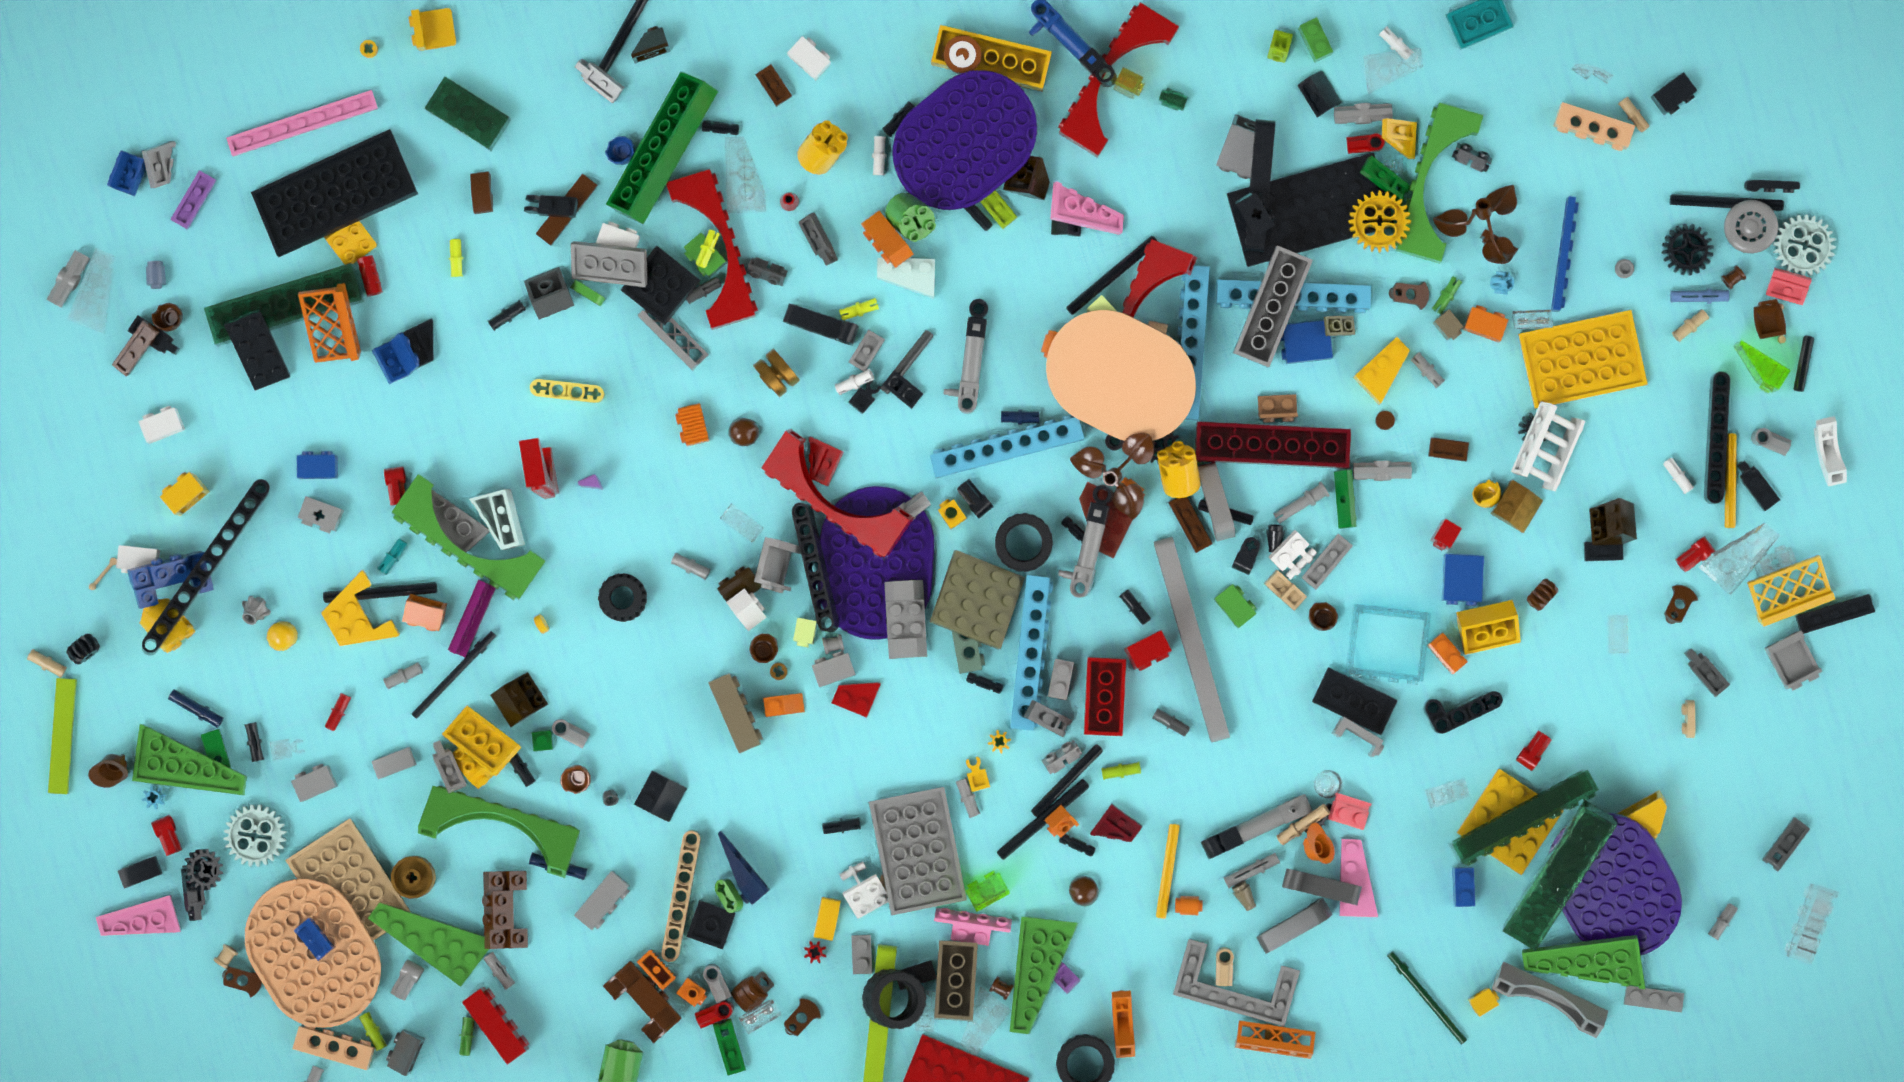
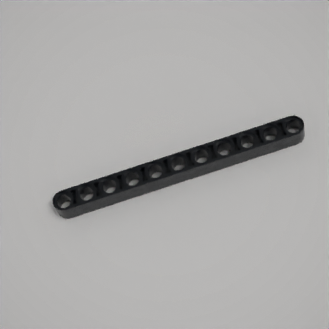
M259 479L253 483L142 641V651L144 654L152 656L159 651L264 502L270 490L269 483L266 480ZM259 485H262L265 487L266 491L264 493H258L255 490V488ZM246 501H252L255 504V507L252 509H248L245 507L244 503ZM240 516L244 519V523L238 525L233 519ZM225 532H230L233 538L225 540L222 535ZM218 547L222 550V554L215 556L211 550ZM203 563H208L211 569L203 571L200 566ZM193 578L198 579L200 585L193 587L189 581ZM186 594L189 597V601L182 603L178 597ZM175 610L178 616L176 618H169L167 612ZM158 626H165L167 632L159 634L156 628ZM152 641L156 644V648L148 650L145 644Z

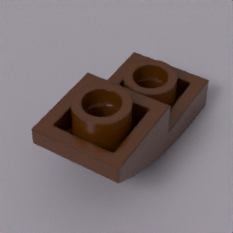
M490 172L470 174L474 214L493 212Z

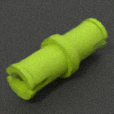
M1140 762L1125 765L1119 763L1118 766L1101 768L1103 780L1141 774Z
M370 1012L358 1017L366 1030V1036H369L376 1051L388 1046L380 1033V1027L376 1026Z

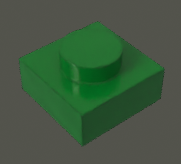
M551 730L532 732L533 751L553 750Z

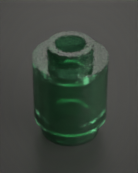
M1167 87L1166 91L1162 89L1158 100L1162 101L1161 105L1175 111H1183L1188 97L1182 92Z

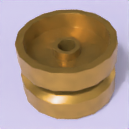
M773 348L766 354L767 360L771 363L770 367L761 359L753 367L760 374L759 377L768 388L772 389L780 398L787 392V388L782 383L783 379L792 387L800 379Z
M409 856L399 860L391 873V884L394 890L402 897L409 899L419 898L428 894L434 887L436 880L435 869L432 864L420 856ZM413 873L414 876H417V880L413 881L411 879V875Z

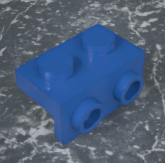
M121 150L109 176L107 186L135 196L146 170L144 159Z

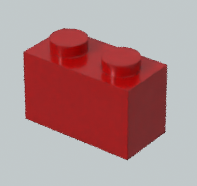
M1447 519L1441 520L1430 541L1434 542L1433 546L1441 551L1448 550L1452 547L1462 528Z

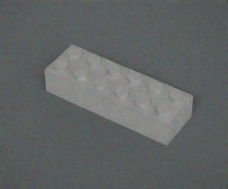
M1280 246L1275 247L1233 350L1234 354L1270 367L1312 264V259Z

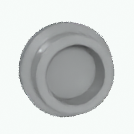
M1622 259L1615 265V273L1620 278H1628L1634 272L1633 263L1627 259Z

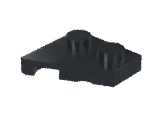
M431 318L403 332L410 341L413 353H416L419 358L418 368L434 360L433 319Z

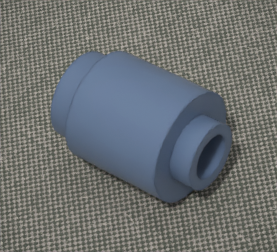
M163 261L147 262L146 285L150 286L151 289H162V285H166Z

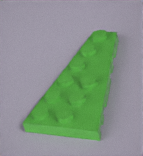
M143 724L139 725L132 781L245 795L246 775Z
M381 902L378 903L368 916L369 920L460 987L489 950L485 949L484 936Z
M1021 917L1009 1032L1031 1033L1079 923Z
M1637 935L1522 949L1524 969L1527 971L1546 974L1549 972L1557 973L1564 977L1569 975L1583 980L1602 983L1613 982L1619 983L1621 986L1628 987V985L1638 986L1639 989H1645Z

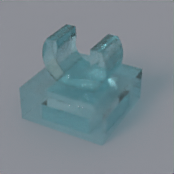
M1394 154L1393 160H1385L1384 165L1389 169H1393L1396 175H1402L1403 154Z

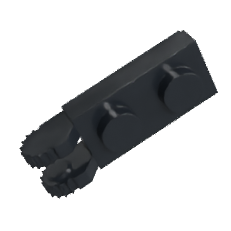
M1747 180L1743 185L1745 190L1757 192L1760 188H1764L1763 192H1775V189H1783V193H1794V190L1800 189V183L1795 181Z
M526 196L525 200L528 202L539 203L538 208L532 206L524 207V212L539 214L540 216L576 218L578 205L576 197Z

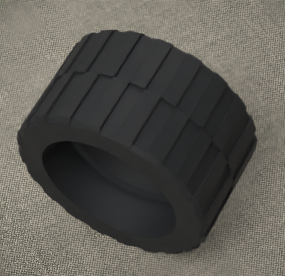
M1028 513L1015 514L1007 518L997 530L995 537L996 552L1001 562L1010 569L1019 572L1035 570L1045 563L1052 551V533L1048 525L1041 518L1036 517V515ZM1030 525L1039 532L1042 539V547L1034 558L1026 561L1017 560L1007 551L1006 537L1015 526Z
M881 970L868 979L863 989L862 1005L866 1011L865 1013L873 1022L887 1028L904 1029L905 1027L912 1026L922 1016L926 1006L925 989L919 979L901 970ZM892 981L902 982L908 991L907 1006L896 1017L886 1016L880 1007V994L883 988Z
M1088 1034L1076 1035L1068 1039L1061 1046L1057 1054L1056 1066L1062 1082H1080L1070 1075L1067 1068L1069 1055L1080 1046L1095 1048L1103 1058L1104 1066L1101 1074L1090 1082H1109L1112 1079L1115 1061L1109 1046L1102 1039Z

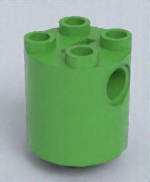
M910 193L895 195L886 206V219L893 228L912 242L927 237L936 228L932 210Z
M623 1039L605 1044L598 1082H637L643 1051L634 1042Z

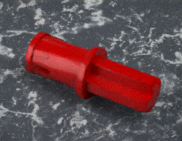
M340 693L334 708H331L332 712L325 724L327 729L331 731L336 730L342 716H345L344 712L351 697Z

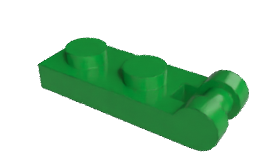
M1373 156L1367 158L1360 171L1361 174L1383 191H1388L1391 197L1395 194V201L1400 199L1403 201L1405 198L1404 194L1408 193L1410 185Z
M726 1019V1022L720 1024L718 1022L714 1023L713 1028L727 1076L746 1071L732 1019ZM728 1029L729 1035L722 1036L721 1031Z

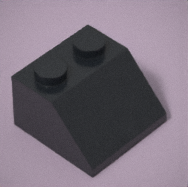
M652 770L634 805L670 822L687 788Z

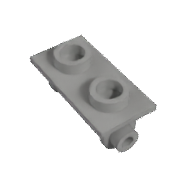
M1072 740L1071 742L1064 743L1057 751L1047 754L1041 761L1050 774H1055L1066 767L1063 760L1066 759L1068 764H1071L1080 758L1082 752L1075 741Z

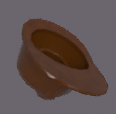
M107 754L89 770L88 776L91 782L99 787L110 788L128 777L125 755Z

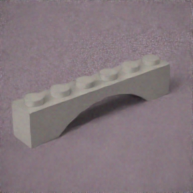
M1503 962L1497 971L1491 988L1507 997H1530L1546 1002L1565 1014L1578 1030L1594 1038H1597L1604 1028L1608 1015V1010L1506 962Z

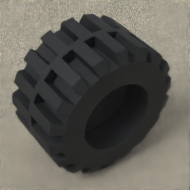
M618 573L608 577L598 591L600 608L606 616L615 621L626 622L634 620V618L641 615L647 603V592L644 585L636 577L625 573ZM625 586L632 590L634 601L630 607L619 609L613 605L611 595L617 587Z

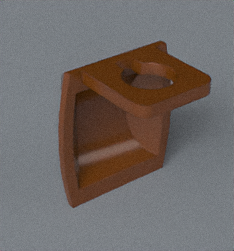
M1773 299L1759 302L1753 310L1754 323L1759 338L1765 339L1786 335L1785 318L1778 300Z
M762 971L756 977L750 976L741 981L731 991V995L739 1007L746 1013H749L764 1002L768 997L767 992L774 987V983ZM760 978H763L767 982V986H761Z

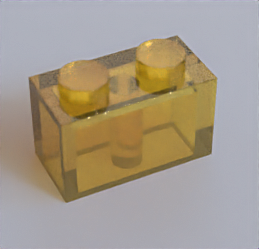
M1123 67L1113 90L1134 100L1136 95L1140 96L1145 83L1142 82V76Z

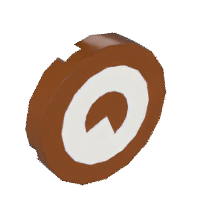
M963 35L948 41L943 54L947 67L957 74L974 71L980 64L982 56L980 46L976 40Z

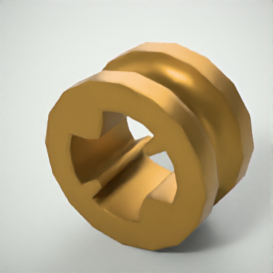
M775 663L770 668V674L774 679L782 680L787 675V668L782 663ZM777 666H781L782 671H784V674H780V677H776V673L773 672L775 667L778 668Z

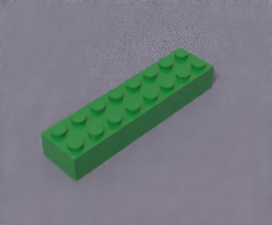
M680 71L606 205L618 213L644 224L702 119L718 93L715 88L698 78Z

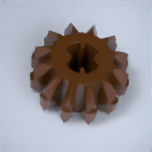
M1543 579L1527 597V602L1531 607L1540 611L1558 593V588L1549 579Z

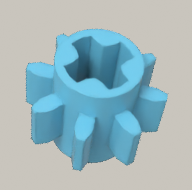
M1496 271V275L1491 277L1490 286L1492 289H1495L1494 293L1507 295L1508 291L1512 290L1514 279L1509 276L1510 272Z
M150 786L151 791H143L146 796L142 801L148 803L147 808L154 805V809H158V804L165 805V802L162 800L167 794L161 793L162 787L155 790L154 786ZM153 793L158 795V799L155 801L150 799Z

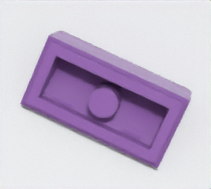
M594 474L578 481V485L583 488L604 490L598 476Z

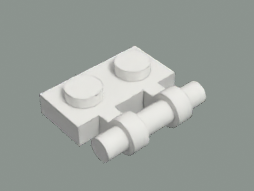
M1294 530L1268 558L1282 572L1288 567L1290 570L1285 575L1291 580L1295 575L1298 576L1301 573L1300 570L1307 563L1310 564L1313 561V557L1317 552L1313 548L1306 552L1305 549L1310 544ZM1301 555L1302 558L1294 565L1292 562Z

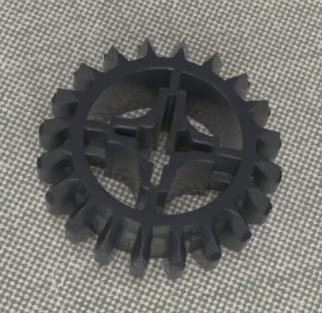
M1683 224L1682 230L1679 226H1676V232L1673 230L1669 231L1671 237H1664L1669 243H1662V247L1667 248V250L1661 251V254L1668 255L1663 261L1670 260L1671 263L1667 267L1670 268L1674 265V273L1681 269L1680 275H1684L1686 270L1689 276L1692 275L1693 270L1698 274L1700 273L1699 267L1704 270L1706 269L1704 263L1709 264L1711 262L1707 257H1712L1713 253L1708 252V250L1713 249L1714 246L1707 244L1712 241L1711 238H1704L1708 234L1707 232H1704L1702 235L1700 234L1701 227L1694 231V224L1690 225L1689 230L1687 224ZM1683 235L1681 247L1673 248L1676 238ZM1689 235L1695 237L1701 245L1693 244ZM1687 245L1691 249H1694L1693 251L1689 252V254H1686V252L1682 250ZM1702 251L1700 260L1692 265L1693 254ZM1674 254L1681 255L1684 258V262H1686V265L1680 263L1675 258Z

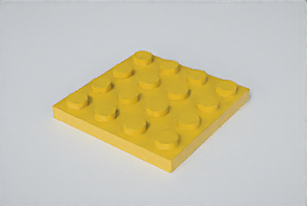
M1498 769L1456 833L1522 875L1563 813V810L1501 769Z

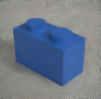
M303 451L302 455H297V478L338 479V456L333 455V451H321V455H313L312 451Z
M1452 868L1454 907L1475 906L1474 868Z

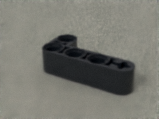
M790 303L783 322L851 346H853L859 330V326L844 320L840 321Z
M1492 691L1449 712H1445L1440 701L1430 699L1424 703L1423 710L1434 732L1443 734L1500 707L1503 699L1500 693ZM1491 695L1493 697H1497L1498 700L1495 701L1496 705H1494L1493 703L1485 705L1483 703L1489 701L1491 699ZM1431 702L1436 703L1438 707L1435 713H1431L1428 710V705ZM1474 703L1480 705L1481 709L1478 714H1474L1471 711V706ZM1457 711L1463 714L1461 722L1454 720V714ZM1439 720H1444L1446 723V728L1442 731L1436 727V723Z

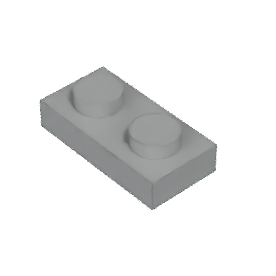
M868 329L849 363L863 372L866 371L885 339Z
M852 935L853 974H872L871 935Z

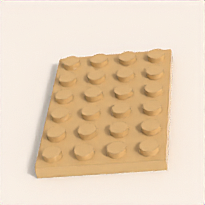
M351 818L285 860L297 879L318 880L339 890L352 904L373 940L386 933V931L368 919V916L379 902L411 912L401 895L394 890L390 878Z

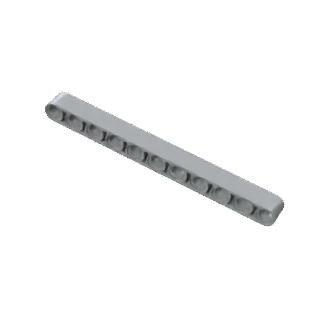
M1173 537L1154 541V547L1210 741L1213 743L1230 738Z

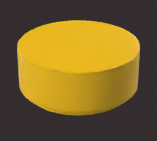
M541 614L534 617L535 625L541 633L544 634L550 630Z

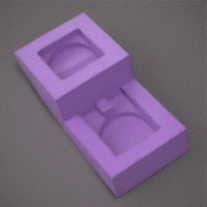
M1063 962L1054 978V981L1067 994L1081 981Z

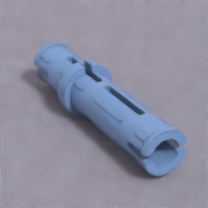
M1709 288L1702 291H1670V302H1707V304L1712 302H1729V290H1712ZM1703 295H1718L1717 297H1702Z

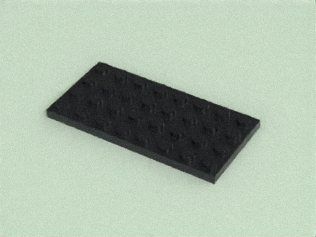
M389 129L254 190L251 194L275 253L279 258L416 196L418 192L393 133Z
M1374 153L1270 181L1268 210L1272 211L1276 220L1273 221L1275 226L1266 231L1264 252L1244 251L1246 221L1236 206L1235 201L1249 194L1250 187L1227 193L1246 266L1251 267L1269 262L1276 246L1298 254L1352 239L1353 234L1356 233L1349 230V228L1354 226L1349 224V220L1354 219L1349 214L1350 212H1356L1352 206L1359 207L1357 200L1365 201L1364 195L1370 198L1372 191L1375 196H1378L1379 190H1381L1382 196L1386 194L1385 191L1360 173L1367 158L1370 156L1375 158ZM1372 208L1365 211V215L1368 217H1372L1376 213ZM1390 208L1384 211V214L1388 217L1392 216ZM1378 218L1377 224L1382 226V218ZM1364 220V221H1363L1364 224L1372 223V222H1373V221H1367V220ZM1368 227L1365 230V234L1375 232V229L1372 227Z

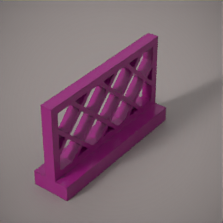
M481 580L477 581L448 650L451 653L463 657L467 656L496 590L490 584Z

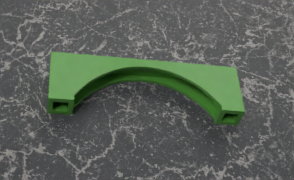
M1439 103L1437 107L1432 109L1430 117L1433 118L1432 125L1427 127L1425 136H1428L1427 143L1422 144L1420 151L1423 157L1421 162H1417L1415 172L1418 174L1416 180H1412L1409 189L1412 191L1411 198H1407L1405 203L1407 205V212H1410V216L1406 218L1411 220V224L1406 225L1410 228V231H1404L1407 238H1400L1402 245L1397 242L1395 243L1397 246L1395 251L1438 264L1442 261L1447 243H1443L1439 239L1427 218L1423 199L1425 178L1434 159L1445 148L1461 138L1469 135L1477 136L1483 119L1481 114Z
M418 474L393 509V519L400 524L407 523L410 526L409 530L416 535H419V533L426 536L425 541L433 546L435 544L442 547L441 551L449 557L451 555L458 558L457 562L465 568L470 566L474 569L473 573L481 579L486 577L490 580L489 584L497 590L500 587L506 591L505 595L512 600H515V598L519 600L545 563V560L530 550L526 555L517 558L488 560L475 557L459 549L447 538L436 519L431 494L434 484Z
M432 786L418 825V834L436 839L437 835L444 830L462 822L480 819L504 822L521 830L536 844L546 861L547 873L562 878L566 877L579 839L580 830L572 825L564 826L551 819H541L535 814L528 815L515 808H505L499 803L492 804L479 797L472 798L463 792L457 791L448 794L446 787Z

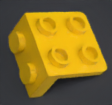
M450 8L420 12L419 9L411 10L412 16H409L410 27H414V35H411L412 43L419 51L456 45L453 16Z
M360 221L324 237L347 267L377 246Z
M459 748L452 753L460 771L477 789L485 785L494 776Z

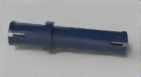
M175 689L170 693L168 700L195 714L199 720H204L216 728L223 722L224 717L211 711L208 706L200 705Z
M532 852L529 864L545 868V871H547L544 857ZM570 864L566 875L584 880L587 868Z

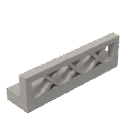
M642 310L638 314V317L692 371L709 355L672 317L668 322L674 325V333H665L663 331V324L659 320H652L647 315L648 312L646 310ZM676 336H685L687 338V347H679L676 344ZM690 349H698L703 355L694 362L690 358Z

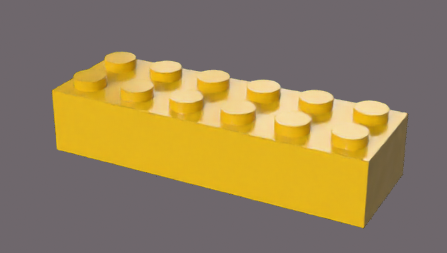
M940 25L931 60L932 66L949 69L943 57L944 48L948 41L961 35L969 36L976 40L982 53L981 62L975 70L996 72L1013 80L1020 87L1043 92L1052 51Z

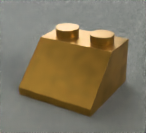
M1511 480L1502 493L1500 501L1495 505L1490 514L1524 533L1543 500L1526 487Z

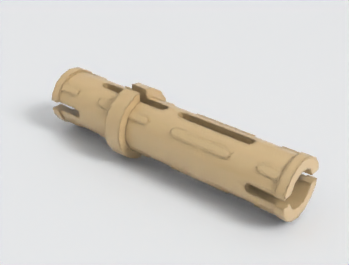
M1321 804L1296 823H1291L1290 827L1276 835L1278 841L1284 846L1296 836H1301L1302 832L1308 829L1310 824L1317 823L1330 814L1327 806Z

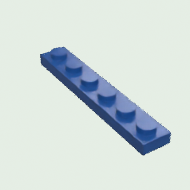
M1568 196L1565 203L1551 304L1552 312H1559L1565 306L1566 297H1563V290L1567 289L1568 278H1565L1566 270L1570 269L1571 259H1568L1569 251L1572 252L1573 240H1570L1571 232L1574 233L1576 221H1573L1574 214H1577L1579 205L1576 202V197Z

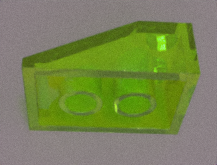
M1742 340L1735 343L1734 349L1754 381L1760 385L1759 389L1768 394L1769 392L1778 391L1791 370Z
M993 870L984 875L985 879L978 883L975 880L967 885L968 889L965 891L976 912L1011 894L999 872L995 873Z

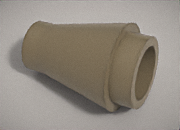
M1242 881L1232 887L1234 891L1232 894L1244 906L1246 911L1256 907L1250 885L1246 881Z

